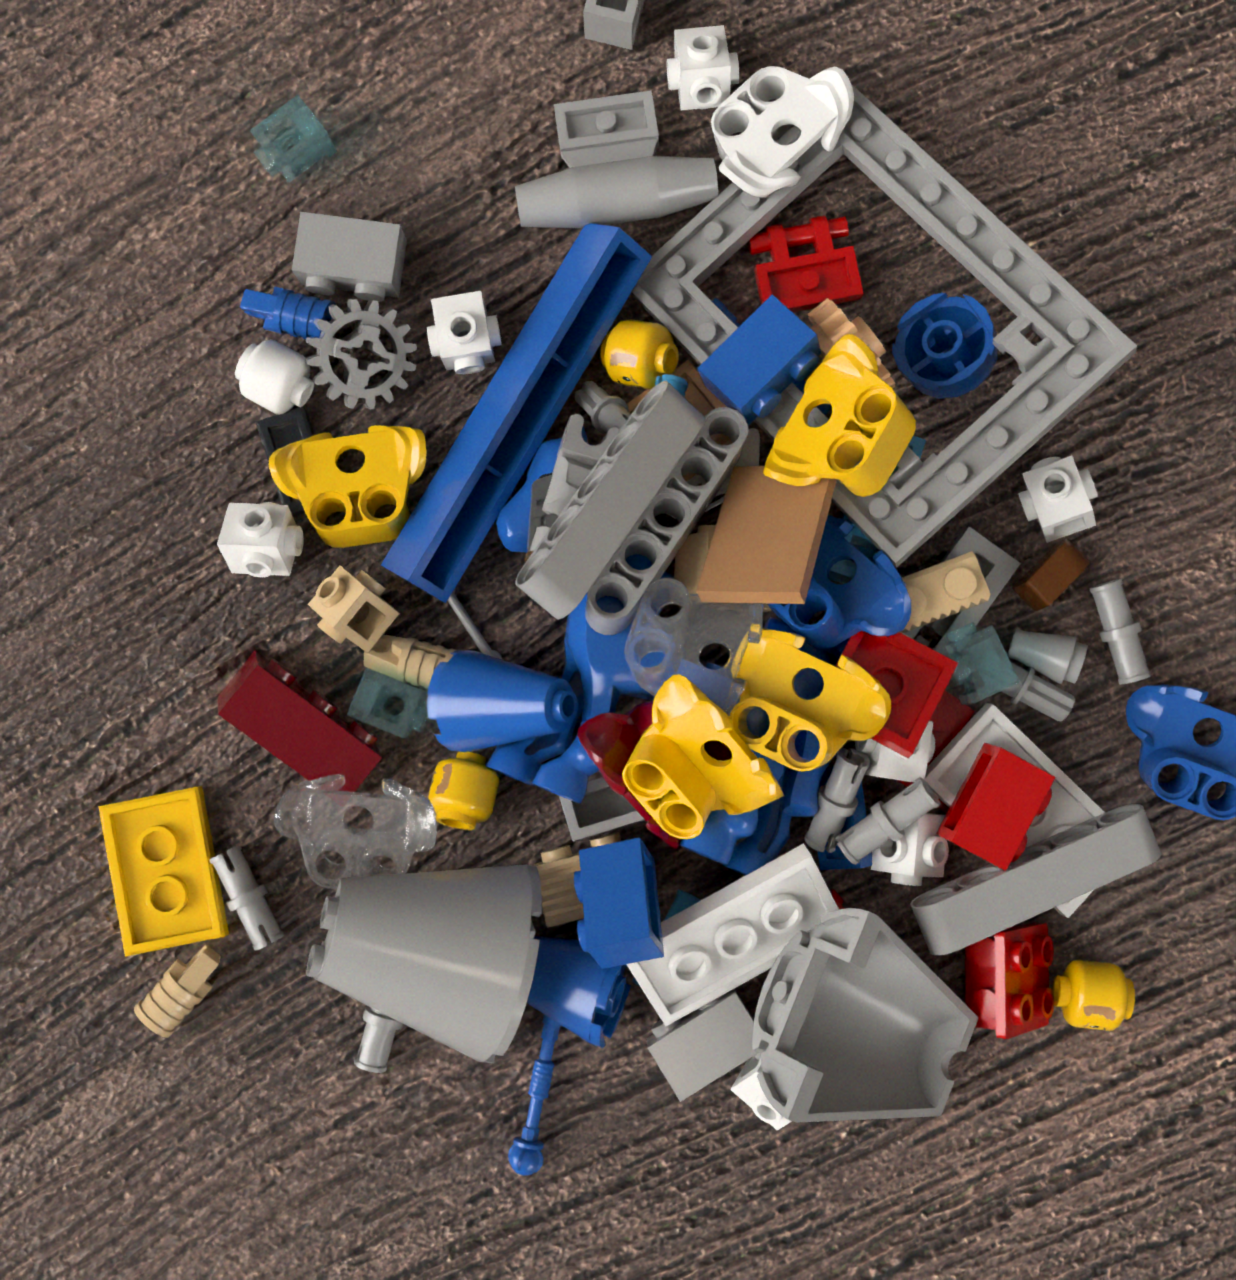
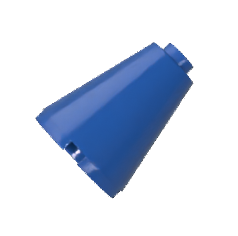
M456 650L450 653L454 656L448 662H440L437 665L428 687L429 719L437 720L441 734L434 735L438 742L450 751L472 752L562 732L568 728L575 718L578 709L577 697L566 680L474 650Z
M534 936L533 939L540 941L527 1004L591 1045L600 1048L605 1047L604 1036L611 1038L615 1032L631 985L626 984V978L623 977L625 967L628 968V966L620 965L602 969L589 952L582 950L578 939Z

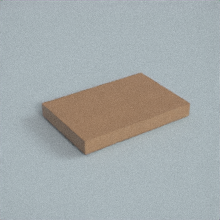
M764 466L733 467L696 590L701 602L805 604L837 479L821 478L817 484L793 486L765 476L763 474Z

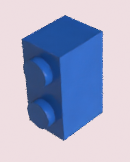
M772 294L697 370L705 387L727 407L737 410L743 415L747 424L750 425L757 417L764 418L776 408L781 400V393L794 380L802 381L815 369L819 362L818 356L821 354L817 334Z
M641 838L579 850L580 871L574 872V886L578 900L583 903L584 919L578 920L577 923L578 938L582 950L589 952L602 969L664 957L655 862Z

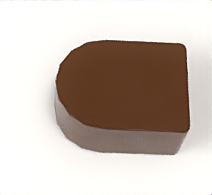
M1063 539L1051 548L1012 589L1034 611L1046 608L1086 569L1090 561L1068 539Z

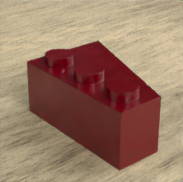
M255 650L218 695V715L344 806L382 759L378 748L374 745L378 737L356 720L351 725L346 723L335 714L338 708L329 699L316 690L309 693L295 682L297 677L275 659L269 661Z

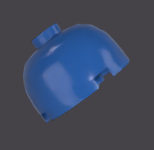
M938 293L918 301L901 317L897 326L899 333L896 337V344L894 345L893 343L892 354L899 371L918 391L938 399L959 397L975 390L990 375L997 360L998 349L993 345V338L997 336V332L989 313L977 300L964 294V298L957 296L948 297L947 293Z

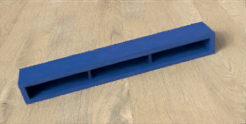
M592 223L583 227L381 564L382 567L444 603L449 599L498 517L500 510L504 507L652 258L647 251L620 227Z

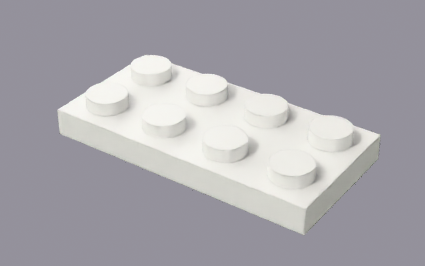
M990 703L984 704L930 763L926 770L925 781L934 790L937 797L949 808L984 743L1002 747L1055 776L1056 778L1050 787L1052 789L1050 803L1041 815L1035 816L1026 833L1028 837L1026 847L1105 813L996 706ZM1092 891L1056 906L1054 909L1061 915L1069 918Z
M803 843L661 922L664 957L626 965L664 1025L668 1026L770 969L783 948L800 930L807 933L810 932L817 925L821 924V915L838 910L839 908L815 861Z

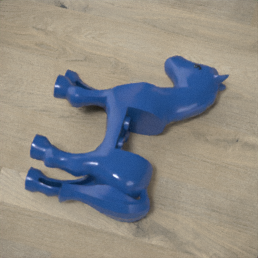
M583 426L581 431L582 438L587 444H589ZM562 438L545 441L539 446L529 467L526 482L499 512L496 521L498 536L509 551L528 553L527 539L531 487L536 479L552 475ZM634 554L625 559L628 565L637 570H645L652 566L650 560L640 554ZM665 571L629 626L615 635H603L589 626L585 617L586 593L578 606L568 614L564 638L565 665L560 677L571 685L577 697L578 709L575 718L568 728L562 732L497 746L486 767L525 784L536 785L558 796L581 804L587 792L588 777L599 771L580 743L578 734L572 743V734L582 711L581 725L602 713H615L618 699L621 696L654 700L663 683L672 675L680 674L694 683L712 702L730 716L731 710L740 702L741 688L734 682L730 670L712 663H707L705 669L685 661L687 653L668 644L658 643L656 649L647 646L672 587L674 576ZM613 596L602 597L596 602L598 607L607 613H616L624 608L623 603ZM769 617L764 626L766 629L795 633L784 621ZM850 638L827 649L814 648L804 641L803 646L798 649L830 664L831 661L828 653H831L837 663ZM805 668L799 671L794 679L796 693L807 700L815 699L820 695L824 687L821 674L812 668ZM756 706L747 715L746 722L750 732L758 737L765 735L770 725L769 716L766 711ZM803 730L795 739V750L803 759L812 761L819 753V740L811 731ZM751 750L757 758H763L767 762L784 796L748 813L728 815L725 809L712 811L702 832L695 838L681 839L679 845L699 855L722 863L726 868L745 876L775 860L790 839L792 816L811 817L818 812L820 780L831 760L819 768L801 772L790 769ZM561 755L559 758L554 759L540 766L542 762L552 757ZM745 838L742 842L736 845L737 840Z

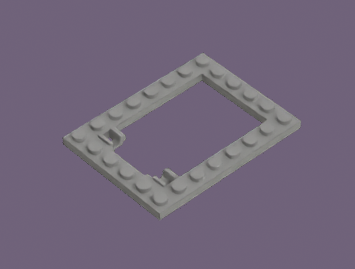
M852 85L854 93L852 114L832 151L828 152L822 147V137H820L788 167L795 170L801 176L797 184L780 188L766 198L750 195L732 182L718 197L713 199L652 255L631 295L659 324L666 327L679 345L701 365L738 327L698 286L844 154L1017 316L1016 319L993 338V345L1003 355L1006 352L1009 353L1016 360L1019 366L1018 369L1022 372L1012 381L1013 388L937 456L932 453L922 462L907 446L896 465L898 470L877 493L866 497L856 496L838 479L836 481L831 501L879 550L886 553L897 568L1136 353L1137 345ZM794 125L776 143L780 145L794 143L800 137L801 130ZM1030 330L1042 339L1036 346L1024 337ZM793 383L781 393L782 397L779 404L769 415L764 418L757 417L754 420L773 441L780 427L786 426L803 396V393ZM815 407L808 416V426L820 427L827 423L829 419Z

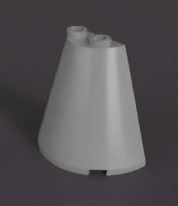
M526 864L340 878L335 897L327 896L321 913L320 928L327 929L328 933L325 941L322 940L321 945L313 944L308 958L306 975L314 977L315 980L476 1061L494 1063L495 1055H504L517 1032L533 981L540 940L533 939L536 931L531 921V915L539 917L542 914L541 882L537 866Z
M856 908L838 909L821 915V924L808 933L800 930L783 948L771 967L759 996L753 1024L752 1048L753 1051L760 1053L763 1071L757 1075L765 1097L780 1115L795 1123L942 1116L954 1084L948 1073L949 1061L955 1053L960 1051L966 1052L978 1017L878 915Z

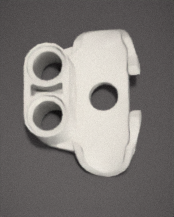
M775 66L761 68L719 105L712 115V130L719 157L722 159L719 170L743 191L760 198H766L780 188L796 185L801 176L795 170L788 167L820 137H822V147L828 152L832 151L846 123L850 120L854 104V93L850 80L843 69L830 67L810 79ZM792 125L799 127L801 130L800 137L792 144L780 145L775 142ZM742 132L739 135L731 136L734 133Z

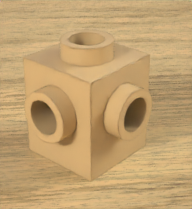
M340 565L330 577L326 578L319 585L316 595L308 603L322 617V620L317 624L322 631L340 644L347 638L367 653L400 614L380 597L386 589L363 570L355 577Z

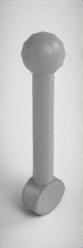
M455 587L447 600L481 653L503 660L499 652L491 650L456 597Z

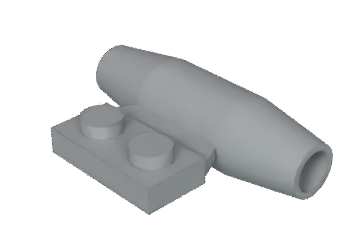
M652 90L554 104L561 159L565 161L569 169L515 186L521 227L582 229L589 223L611 225L660 218L710 202L718 197L717 172L713 158L654 156L659 145V134Z

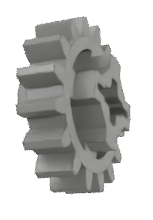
M354 298L348 299L347 312H343L337 305L329 306L332 320L328 323L316 318L314 321L316 327L322 331L320 337L306 338V343L317 348V355H312L305 359L306 364L319 366L320 372L313 377V382L316 385L329 382L331 385L327 390L326 396L333 401L342 393H345V406L352 409L357 404L358 398H362V402L368 409L375 408V396L378 395L386 402L391 403L394 399L390 388L395 385L406 390L408 387L406 381L401 377L403 370H416V365L406 361V353L417 350V346L413 343L404 342L402 338L411 328L408 324L404 323L394 326L393 321L397 311L392 308H388L379 315V304L375 300L369 299L364 310H361L358 300ZM358 320L355 323L353 332L342 339L333 337L343 325ZM379 326L387 333L392 344L393 353L387 352L379 340L381 330ZM365 340V349L372 351L374 355L380 356L381 360H362L358 368V360L350 357V354L340 349L342 347L352 349V347L361 348ZM329 355L337 357L343 366L344 383L334 374L329 362ZM382 369L388 370L385 377L378 383L365 387L368 386L369 377Z

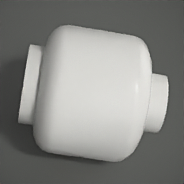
M270 339L261 342L259 345L251 344L246 348L236 366L235 378L239 380L240 392L244 397L280 415L291 410L295 405L300 408L303 407L310 398L315 384L313 380L309 379L310 365L306 364V358L303 355Z

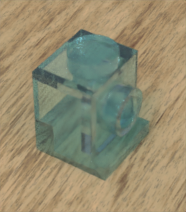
M296 95L250 130L260 146L253 152L256 158L271 177L280 172L288 183L325 155L331 157L337 152L328 132L299 95ZM292 144H297V145H295L293 148H291L289 151L286 152L287 148H288L290 145H292Z
M971 622L945 634L949 644L945 645L949 654L948 658L958 662L951 678L957 686L963 684L967 691L958 695L961 705L974 704L1020 682L993 625L977 630L974 622Z
M366 668L347 716L399 737L409 738L412 730L421 733L428 720L427 702H424L428 692ZM399 696L404 702V709L400 714L394 716L389 713L387 703L390 698Z

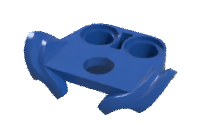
M830 515L827 516L805 604H766L796 634L803 636L807 644L817 649L834 647L861 630L876 636L897 634L907 625L912 610L911 599L905 582L885 552L880 550L873 557L875 565L844 538L854 529V526L844 519ZM841 560H851L856 563L857 567L853 579L841 585L832 583L829 579V572L832 566ZM819 611H826V615L821 621L808 625L812 615Z
M1166 684L1147 685L1139 688L1128 699L1126 718L1131 731L1141 740L1139 773L1144 783L1158 797L1172 804L1213 819L1228 820L1236 817V714L1203 703L1207 698L1208 692L1202 689ZM1214 718L1221 727L1219 738L1209 745L1198 744L1193 737L1194 726L1202 719ZM1173 763L1178 764V773L1172 781L1164 784L1158 783V775L1163 767ZM1217 782H1226V790L1222 797L1217 800L1207 801V792L1210 787Z

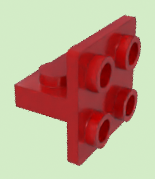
M1035 922L1022 926L1014 925L965 947L966 1005L978 1017L975 1028L996 1030L997 1038L1010 1039L1049 1024V1019L1054 1011V994L1052 989L1049 988V966L1054 956V945L1051 937L1048 936L1047 923Z

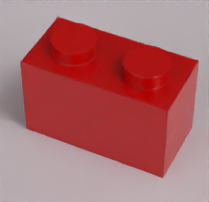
M984 743L936 834L1006 871L1010 863L1018 860L1024 852L1028 841L1026 833L1035 816L1041 815L1049 805L1052 797V789L1050 787L1056 777L1002 747Z

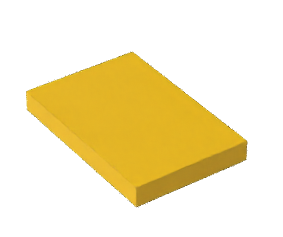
M202 786L98 806L125 957L229 935L219 876L214 865L209 860L215 857Z

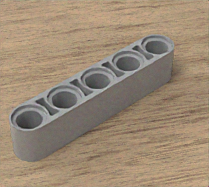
M668 381L657 384L640 401L517 575L515 585L558 620L570 614L582 601L704 424V415Z
M719 407L711 410L705 416L704 424L587 592L585 617L589 626L596 632L603 635H615L629 626L732 472L733 467L738 463L748 435V424L744 416L737 410L729 407ZM723 434L728 436L733 443L730 445H720L714 442L710 436ZM688 473H695L703 477L706 484L693 486L688 484L682 476ZM659 514H670L679 521V525L673 528H666L658 524L654 517ZM640 554L647 557L652 566L645 570H637L628 565L625 559L631 555ZM613 596L623 603L624 608L616 613H607L602 611L596 602L602 597Z
M1141 804L1125 805L1026 847L1019 859L1011 862L1006 871L990 863L917 896L910 905L930 954L945 955L963 949L1156 862L1162 854L1144 807Z

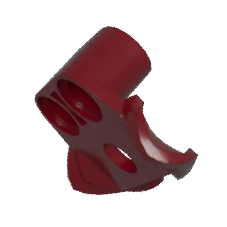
M653 701L638 704L625 715L602 713L587 720L578 728V738L588 756L600 770L607 784L614 792L624 796L647 822L646 827L649 831L661 838L669 846L677 849L681 839L669 835L659 826L629 791L622 775L625 765L642 734L653 723ZM714 740L704 743V749L712 758L721 761L731 759L730 748L724 743Z

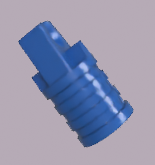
M274 287L273 294L245 289L240 308L249 316L265 320L263 325L265 330L283 335L290 334V336L302 337L306 340L307 337H320L322 331L316 327L314 321L318 318L329 323L332 320L329 306L336 305V303L332 300H320L317 297H308L302 293H295L293 290Z

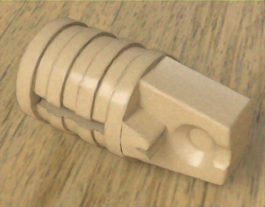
M382 635L368 653L364 651V666L395 678L400 682H409L412 685L423 686L428 689L434 669L440 662H448L454 656L450 653L456 650L452 648L446 649L440 645L435 646L426 641L421 642L411 637L402 638Z
M205 944L187 964L177 959L164 973V978L160 979L154 989L148 992L145 999L139 1001L134 1007L136 1016L154 1033L162 1037H170L175 1031V1027L184 1020L185 1015H188L193 1010L194 1005L199 1004L212 989L213 985L206 981V979L219 965L221 956Z

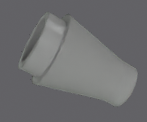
M1016 628L1007 657L1034 668L1035 671L1059 684L1063 680L1075 684L1080 674L1088 645L1076 642L1077 636L1027 632Z

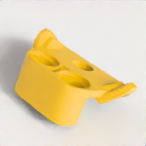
M853 334L842 336L807 379L804 385V394L786 426L780 427L777 431L772 449L764 466L763 474L765 476L793 486L817 484L821 478L838 479L850 492L862 497L877 493L887 483L914 435L916 420L895 391L879 378L875 355L861 339ZM824 403L832 405V415L827 423L816 428L808 426V416L813 408Z
M373 425L368 428V433L333 438L331 433H320L277 449L269 457L268 465L271 476L278 488L287 496L301 501L307 518L325 544L333 548H345L386 542L397 539L410 517L406 504L409 485L413 484L425 469L426 441L422 430L402 426ZM349 449H357L365 455V463L362 468L354 473L340 471L337 466L340 454ZM386 504L396 506L395 511L389 517L383 519L374 517L379 507ZM337 511L346 513L344 519L339 524L334 526L324 525L327 517Z
M766 628L751 630L743 639L732 665V678L741 688L740 702L734 706L729 716L733 723V729L749 749L790 769L801 772L810 771L828 763L848 740L863 741L870 739L884 727L891 711L889 693L876 678L854 660L841 655L838 661L840 668L798 649L803 646L805 640L801 635ZM805 668L817 670L824 681L823 691L812 700L803 699L794 689L795 676ZM756 706L766 711L770 721L769 729L762 737L752 734L746 722L748 713ZM803 730L811 731L819 740V753L812 761L803 759L795 750V739Z
M680 674L672 675L663 683L653 701V723L642 734L625 765L622 775L629 791L664 831L679 839L695 838L702 832L711 811L725 809L728 815L748 813L784 796L767 762L763 758H757L733 729L732 720L723 709L712 702L694 683ZM711 740L724 743L730 748L732 758L725 761L712 758L704 749V743Z

